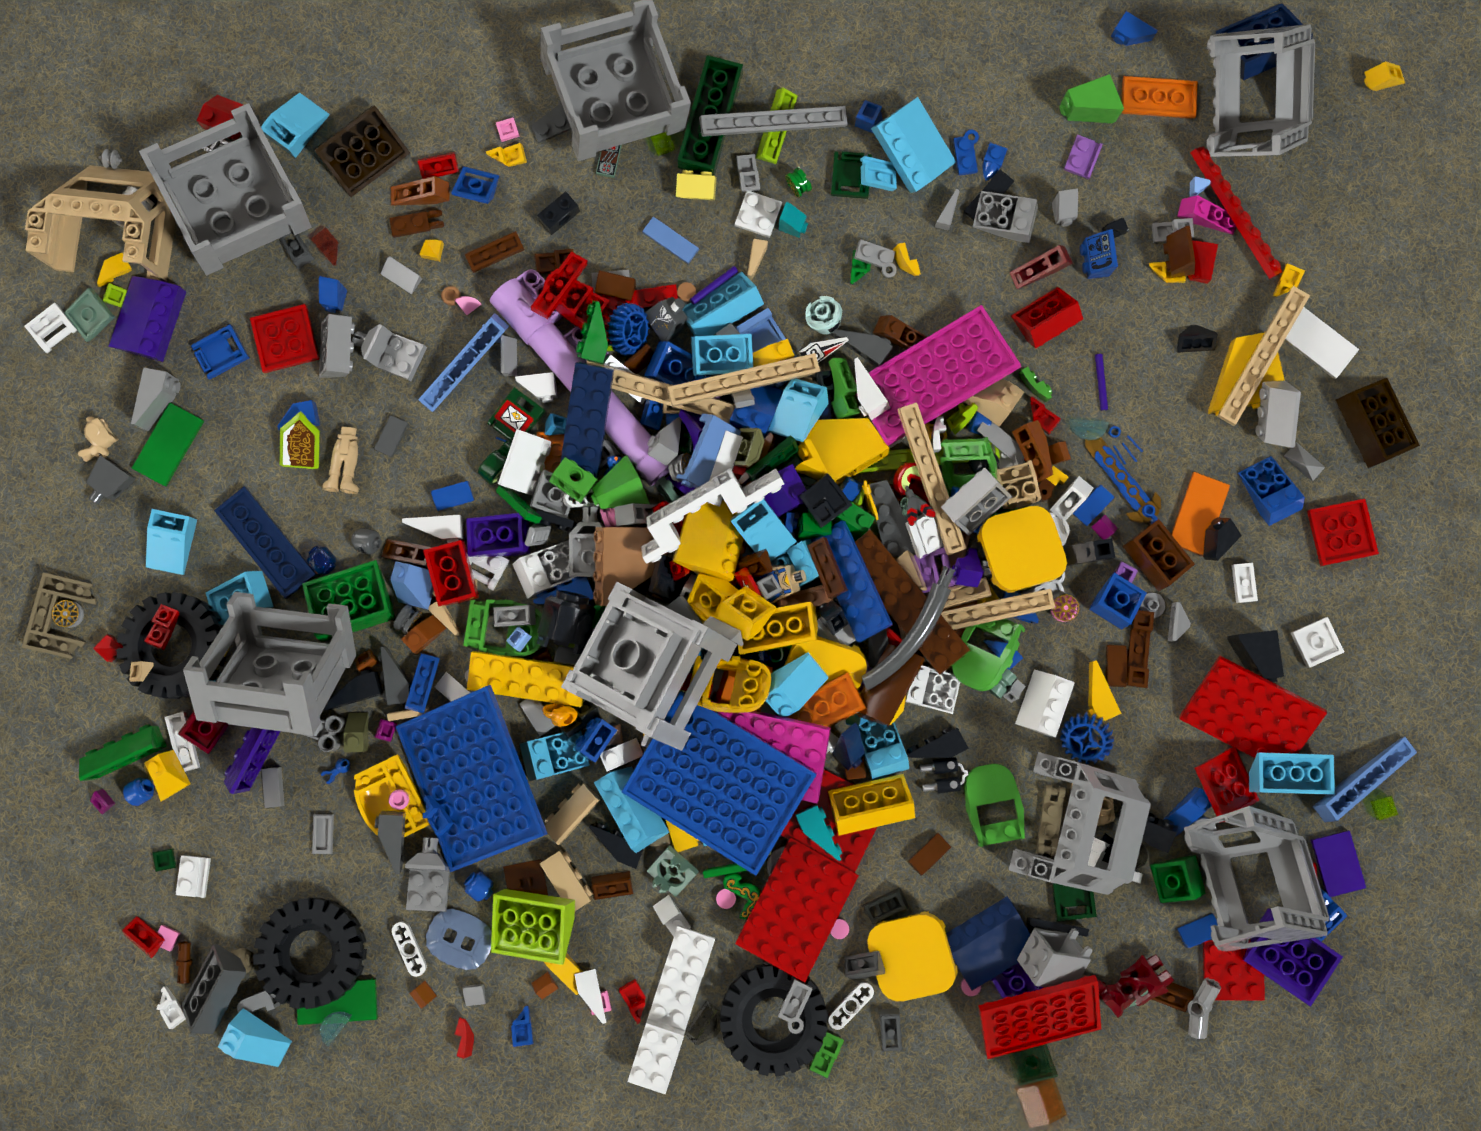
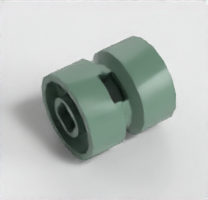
M1006 669L1002 674V679L989 692L1001 699L1007 691L1006 686L1012 685L1017 678L1016 675L1009 669Z

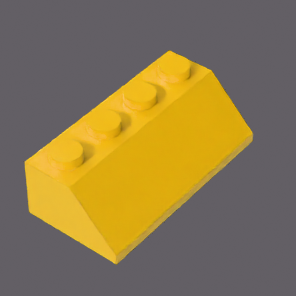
M811 602L776 608L757 635L748 641L742 638L744 645H738L739 654L817 641L818 622L815 606Z
M904 774L828 791L839 836L915 818L914 801Z

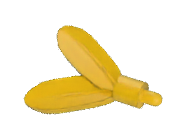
M864 480L862 488L865 494L866 507L869 513H873L877 521L878 513L871 495L870 484H867V481Z

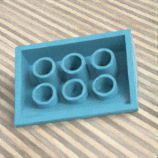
M918 97L871 128L910 193L917 192L956 163Z

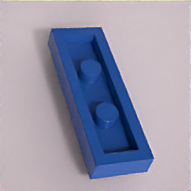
M421 653L405 709L424 713L440 658Z

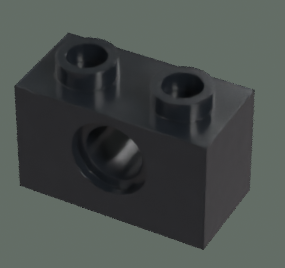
M565 191L542 210L537 217L545 229L553 235L576 216L580 210L578 204Z

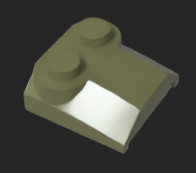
M739 428L741 431L739 436H742L743 439L734 463L735 466L746 468L747 470L753 463L759 460L764 444L762 431L759 428Z

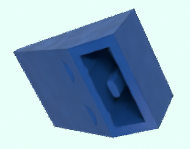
M1272 456L1238 472L1259 514L1268 526L1303 509L1304 495Z

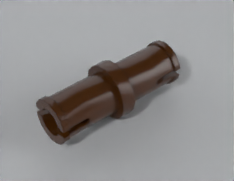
M189 941L178 942L176 966H178L177 983L179 984L190 983L192 959H190L191 942Z

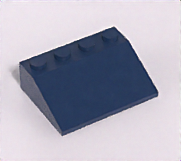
M1281 3L1216 31V34L1303 24ZM1254 38L1237 39L1240 46L1274 43V38L1260 42H1254ZM1268 52L1242 55L1240 78L1244 81L1276 67L1277 53Z
M1007 896L947 932L946 936L954 963L957 965L971 991L1019 963L1017 959L1030 937V933Z

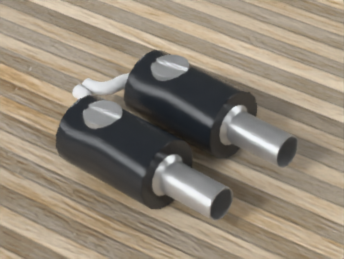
M956 757L933 760V764L920 765L921 772L934 771V774L958 772V766H960L962 772L965 773L962 776L961 782L959 776L935 779L933 784L922 785L923 792L936 790L937 794L961 791V785L965 782V777L968 776V770H964L963 765L957 762Z

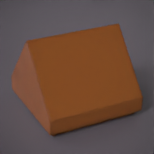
M1065 441L1048 446L1053 465L1071 460Z
M368 649L354 659L356 667L360 672L369 670L379 663L371 649Z
M549 972L532 982L535 993L541 999H544L559 988Z
M426 981L409 993L421 1009L437 997Z

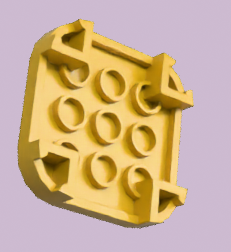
M1029 506L1002 513L987 519L980 527L977 538L978 542L982 544L992 574L990 580L993 585L998 586L1001 590L1013 593L1021 589L1051 582L1064 573L1067 565L1066 555L1054 520L1046 509L1039 506Z
M817 636V641L792 645L784 666L809 652L828 675V679L823 685L849 673L857 690H859L863 681L862 675L866 674L867 670L865 656L859 647L854 644L850 647Z
M929 911L890 921H882L869 933L867 939L869 952L880 951L885 968V974L876 976L882 993L891 1000L907 1001L943 993L955 982L958 970L957 965L955 966L944 929L946 926L943 920L930 914Z

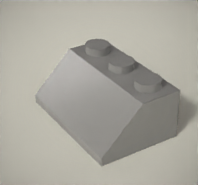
M328 314L321 322L319 378L346 377L352 371L353 361L350 360V353H353L354 343L351 341V334H354L355 328L354 323H352V317Z
M1285 380L1262 382V388L1259 391L1261 400L1260 407L1257 410L1259 420L1256 426V435L1264 443L1293 448L1295 447L1301 392Z
M983 468L967 484H964L953 497L948 498L941 508L967 535H970L1004 505L1012 495L986 468Z

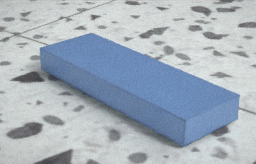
M652 217L642 231L643 234L687 264L691 262L699 251L697 246L655 217Z

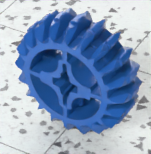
M625 303L617 306V309L613 310V315L609 316L610 322L607 323L609 328L606 330L609 333L607 339L610 340L609 345L617 353L634 355L644 346V343H647L646 337L649 336L648 329L650 327H648L649 320L646 319L647 313H644L643 308L636 304Z
M1086 712L1083 717L1078 713L1076 718L1071 716L1070 721L1065 722V727L1061 730L1060 740L1064 741L1062 742V748H1067L1066 754L1072 753L1071 759L1077 757L1079 758V763L1085 760L1086 764H1089L1090 760H1092L1095 764L1098 759L1102 761L1105 755L1108 756L1110 754V750L1113 748L1112 742H1114V736H1111L1113 730L1107 729L1109 722L1102 723L1103 717L1098 720L1096 719V714L1089 717L1088 712ZM1087 726L1086 729L1076 730L1078 727ZM1094 729L1101 735L1102 738H1100V736L1094 732ZM1089 732V740L1087 741V744H1085V736H1087ZM1090 747L1097 748L1094 750H1087Z

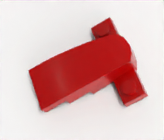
M570 252L559 269L557 268L547 276L542 292L531 305V311L548 319L553 311L556 310L582 330L584 322L587 323L589 315L586 313L589 304H592L593 301L600 302L606 337H608L609 333L606 330L609 328L607 324L610 322L609 316L613 315V310L617 308L610 305V300L594 293L592 287L577 281V278L587 266L588 260Z

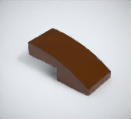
M573 249L535 254L536 271L539 274L553 272L557 268L559 269L570 252L574 253Z
M1107 645L1105 674L1108 686L1126 687L1127 646Z
M936 833L908 862L922 876L951 846L939 833Z

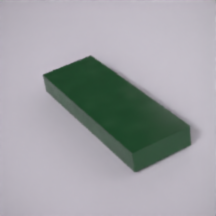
M791 435L746 471L751 483L777 469L799 451L796 440Z

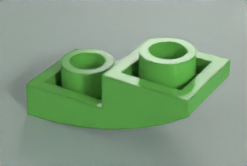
M1029 367L1022 369L1018 373L1028 389L1039 399L1047 402L1052 398L1050 386L1045 384L1044 380L1036 383V375L1032 370L1030 371Z

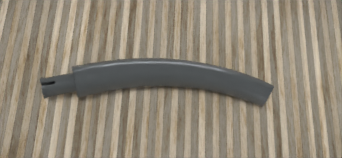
M943 566L937 584H932L923 609L908 634L887 658L862 675L867 690L877 686L900 669L926 640L945 607L951 592L948 587L956 570Z

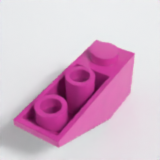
M1199 195L1181 200L1177 217L1181 219L1193 218V224L1234 235L1236 225L1226 210Z

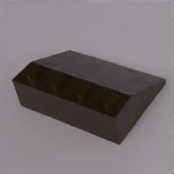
M375 105L364 111L314 149L350 197L354 196L410 154V151Z
M1388 378L1335 399L1368 468L1420 446Z

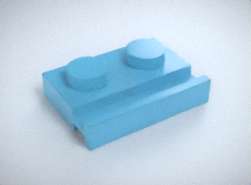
M867 156L860 159L862 162V185L888 191L897 189L896 171H894V166L891 162Z

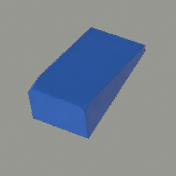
M1099 485L1073 512V515L1085 526H1088L1114 499V496L1102 485Z

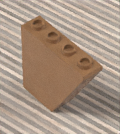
M596 527L594 532L596 551L593 555L595 561V571L593 574L595 581L593 599L595 605H608L610 601L608 597L616 582L633 589L653 575L656 562L646 564L642 557L641 546L654 539L647 527Z

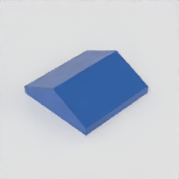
M463 166L451 193L454 196L488 204L494 197L499 175ZM467 172L491 178L494 180L493 182H489L478 178L466 176L465 174Z

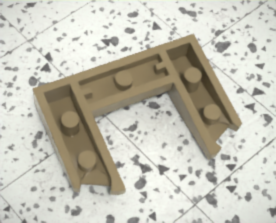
M43 572L22 648L72 659L73 656L71 654L78 646L82 648L86 642L49 633L53 620L52 610L57 604L59 596L96 605L97 600L96 598L92 599L90 587H94L93 584Z

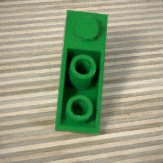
M593 301L587 308L586 314L589 316L587 323L584 322L581 334H583L582 341H579L577 344L576 352L578 353L577 357L603 364L608 342L600 302Z

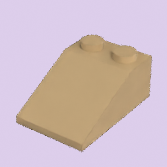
M1000 379L963 402L968 405L975 403L978 406L977 411L1000 427L1024 391L1010 381Z

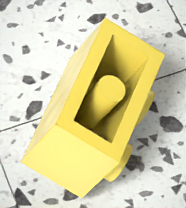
M682 170V174L677 173V198L715 200L716 177L712 176V172H701V175H694L693 171Z

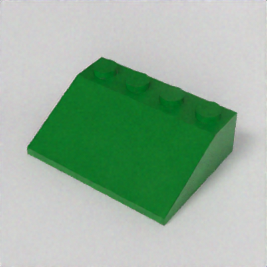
M377 560L302 583L309 613L328 615V604L348 606L352 633L396 619ZM314 633V636L321 642L332 640V635Z

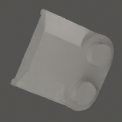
M543 470L533 492L530 506L568 519L570 507H567L563 502L565 492L549 482L553 473Z

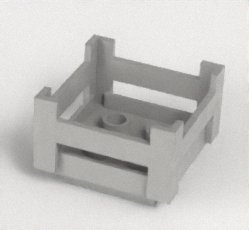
M653 0L634 2L632 11L562 30L560 23L541 28L540 59L546 75H552L571 127L572 147L577 161L595 157L598 151L664 132L668 136L685 130L691 102L685 86H680L657 24L658 13ZM630 26V32L561 51V45ZM653 43L675 102L673 103L653 52Z
M249 103L232 110L233 119L161 150L158 143L139 151L192 254L206 276L224 268L222 264L293 232L295 236L312 228L294 187H292ZM238 132L242 135V138L171 168L169 164Z
M616 582L608 597L610 601L573 671L570 670L561 688L636 727V730L650 738L682 751L691 735L690 732L684 729L718 663L721 659L729 662L737 644L695 620H690L646 598L633 589ZM701 648L707 650L671 722L664 721Z
M234 592L227 602L229 618L200 662L198 657L192 656L183 669L196 720L213 723L217 721L226 722L230 725L313 736L321 722L320 715L345 668H350L356 657L348 606L328 604V615L256 607L253 594ZM261 626L332 635V640L330 644L263 636ZM235 639L236 651L217 681H209V678Z

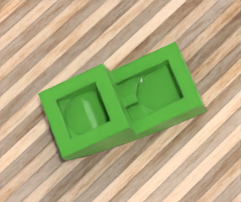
M827 1032L826 1037L823 1038V1045L820 1051L816 1052L808 1070L828 1078L844 1040Z

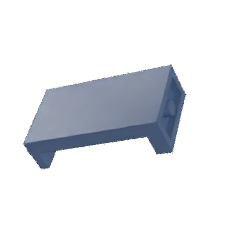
M769 308L736 327L740 334H752V353L786 339L772 318ZM787 381L770 384V386L779 388Z
M702 413L699 421L705 423L701 435L683 475L677 474L676 478L681 480V484L686 487L698 488L710 480L726 431L736 435L741 433L740 430L715 415Z

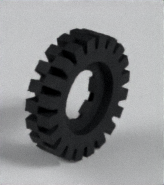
M167 592L159 593L157 598L150 596L142 601L144 606L136 605L130 611L134 617L132 619L125 618L121 625L127 630L126 633H119L117 638L118 643H123V648L116 649L117 659L124 660V663L119 665L123 674L130 675L131 662H153L154 666L144 681L130 682V676L127 678V681L132 686L139 687L138 690L142 693L154 697L167 699L190 697L183 669L192 656L198 657L199 662L201 661L224 626L219 624V621L222 619L216 611L211 610L212 606L201 601L199 598L172 592V594ZM161 604L179 611L176 625L182 626L187 630L192 642L191 651L186 660L173 667L161 665L153 655L152 645L144 641L154 625L151 620ZM223 656L218 666L223 667L226 657ZM216 669L209 680L214 681L218 676L219 672Z
M323 898L298 899L283 905L281 909L275 910L269 916L270 920L263 923L259 930L262 932L261 937L256 938L254 948H258V953L253 955L254 965L258 964L259 966L256 975L259 981L263 980L265 982L264 990L269 995L274 994L276 996L274 1000L279 1003H288L289 1007L296 1009L317 1008L344 996L345 992L351 990L357 981L355 979L361 975L364 968L362 960L366 959L367 949H363V943L366 942L364 932L360 933L359 927H361L358 919L352 918L350 915L352 912L345 906L341 907L338 905V902ZM309 930L323 933L329 939L332 947V957L327 967L313 975L299 972L290 960L292 942L299 934Z
M763 963L754 966L755 968L747 969L741 973L740 977L732 982L729 990L725 993L720 1012V1027L723 1041L726 1047L730 1049L734 1059L737 1062H742L743 1067L750 1071L754 1069L758 1071V1074L768 1076L769 1073H775V1076H783L788 1071L794 1073L800 1070V1066L804 1063L806 1065L814 1059L813 1055L816 1051L819 1052L823 1045V1038L826 1037L828 1020L824 999L817 985L808 976L805 984L813 987V990L799 1017L804 1024L803 1030L797 1034L791 1032L787 1037L778 1041L766 1040L759 1036L753 1027V1011L763 999L779 997L785 1000L794 979L797 978L771 964L764 965ZM795 1022L794 1029H797L799 1023Z

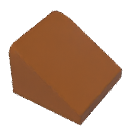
M864 760L856 769L853 767L848 771L845 769L847 780L866 778Z

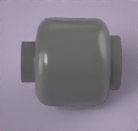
M360 528L353 533L351 543L356 551L373 554L380 549L382 540L377 531Z

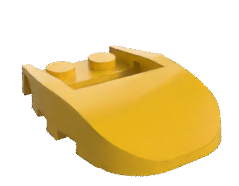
M697 656L690 684L703 661L701 656ZM732 656L729 662L721 659L716 667L717 669L736 672L730 704L713 703L711 700H708L714 676L713 673L697 705L716 712L743 713L755 711L768 698L771 686V673L764 664L758 661L742 660L739 656Z

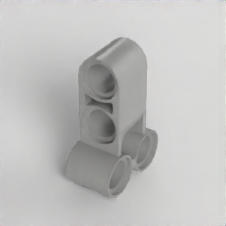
M330 716L326 720H320L321 722L313 736L304 735L319 740L318 746L322 751H336L341 743L337 733H342L345 730L346 720L342 716ZM336 719L340 723L337 730L333 728V722ZM328 738L333 740L331 748H328L326 745Z

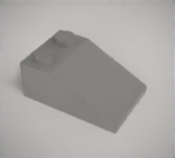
M143 368L131 424L149 431L166 410L169 403L175 399L176 393H179L181 387L179 379L165 371Z

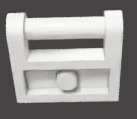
M53 303L25 325V328L46 353H49L53 346L70 333L74 334L77 331L56 303ZM64 323L66 326L47 342L44 340L46 336Z
M502 556L469 557L470 565L474 563L495 574L490 579L472 569L474 579L487 585L489 589L494 590L510 560Z

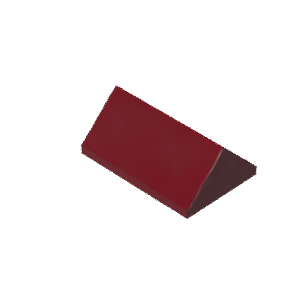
M193 712L178 735L209 754L230 724L218 721L216 723L198 721Z

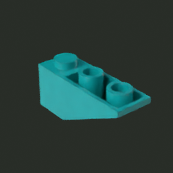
M814 804L795 813L802 832L835 859L841 861L840 855L843 853L839 844H834L832 837L835 835L831 826H826L824 818L827 817L823 808H818Z

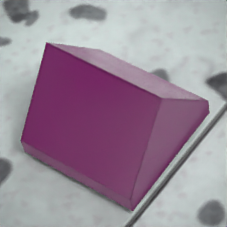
M1105 514L1091 526L1102 540L1109 538L1118 529Z
M381 718L374 737L391 742L397 723Z
M104 789L95 791L90 799V802L102 815L115 804Z

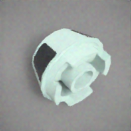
M820 296L819 300L808 304L805 319L807 324L818 333L830 334L835 329H838L840 325L842 308L834 298Z

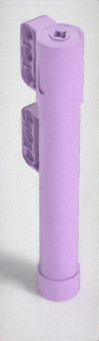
M527 270L517 278L501 285L491 296L490 303L520 338L533 348L571 392L575 362L587 363V359L577 357L578 353L576 352L578 342L582 341L577 339L576 336H583V334H581L580 328L575 327L563 335L554 325L563 317L557 311H553L548 319L531 311V305L542 292L545 280L536 270ZM532 279L535 283H529L527 280ZM611 390L605 433L624 455L629 457L631 463L636 467L635 470L649 486H653L658 479L663 476L665 477L669 473L668 465L666 466L648 455L649 446L647 444L652 436Z

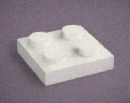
M746 191L735 226L770 238L782 202L752 191Z
M1328 617L1291 632L1307 668L1344 653Z

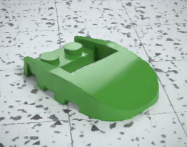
M988 437L982 439H944L941 442V447H943V455L940 458L942 477L949 498L953 486L961 488L975 476V474H954L952 461L987 459L989 471L997 479V462Z
M506 599L470 600L464 646L504 656L531 655L541 646L537 644L542 614L535 608L536 624L519 626L532 636L521 652L514 649L508 642H506V648L488 646L484 644L490 607L527 604ZM509 626L507 639L518 626Z
M1008 619L966 627L961 639L971 651L952 665L955 678L960 683L977 691L992 689L1002 679V674L1007 667L1010 668L1013 663V656L1020 644L1018 638L1021 632L1024 633L1025 628L1021 624L1014 623ZM976 628L1008 642L1000 657L967 643Z
M988 764L972 769L964 782L965 807L971 827L977 836L978 846L983 847L1016 839H1024V808L1011 771L1001 764ZM1014 799L1018 819L980 826L976 806Z

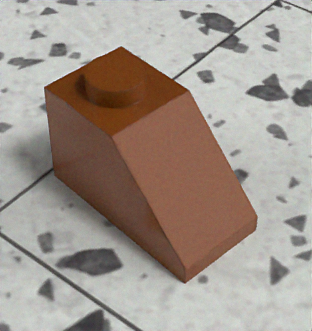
M432 615L416 625L401 640L414 654H419L447 628Z

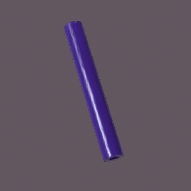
M735 266L731 267L690 298L691 303L695 305L738 272Z
M1096 354L1100 410L1103 411L1108 410L1103 354Z

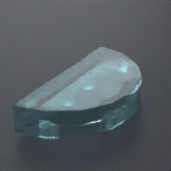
M1070 420L1073 432L1086 440H1096L1102 437L1109 422Z
M334 1012L324 1018L320 1026L322 1041L327 1046L331 1044L350 1020L351 1014Z

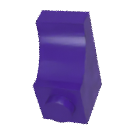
M969 548L966 557L957 558L956 564L952 566V569L956 570L953 578L955 585L978 588L983 575V569L977 550Z

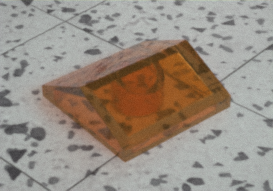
M1054 1076L1016 1089L1030 1128L1051 1124L1067 1115Z

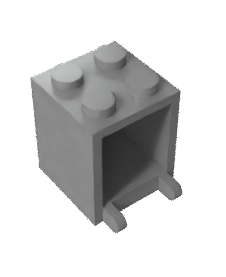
M1034 928L1017 961L1035 986L1050 987L1082 977L1091 961L1092 949L1090 946H1086L1083 949L1076 941V937L1079 934L1076 928L1071 929L1069 934Z

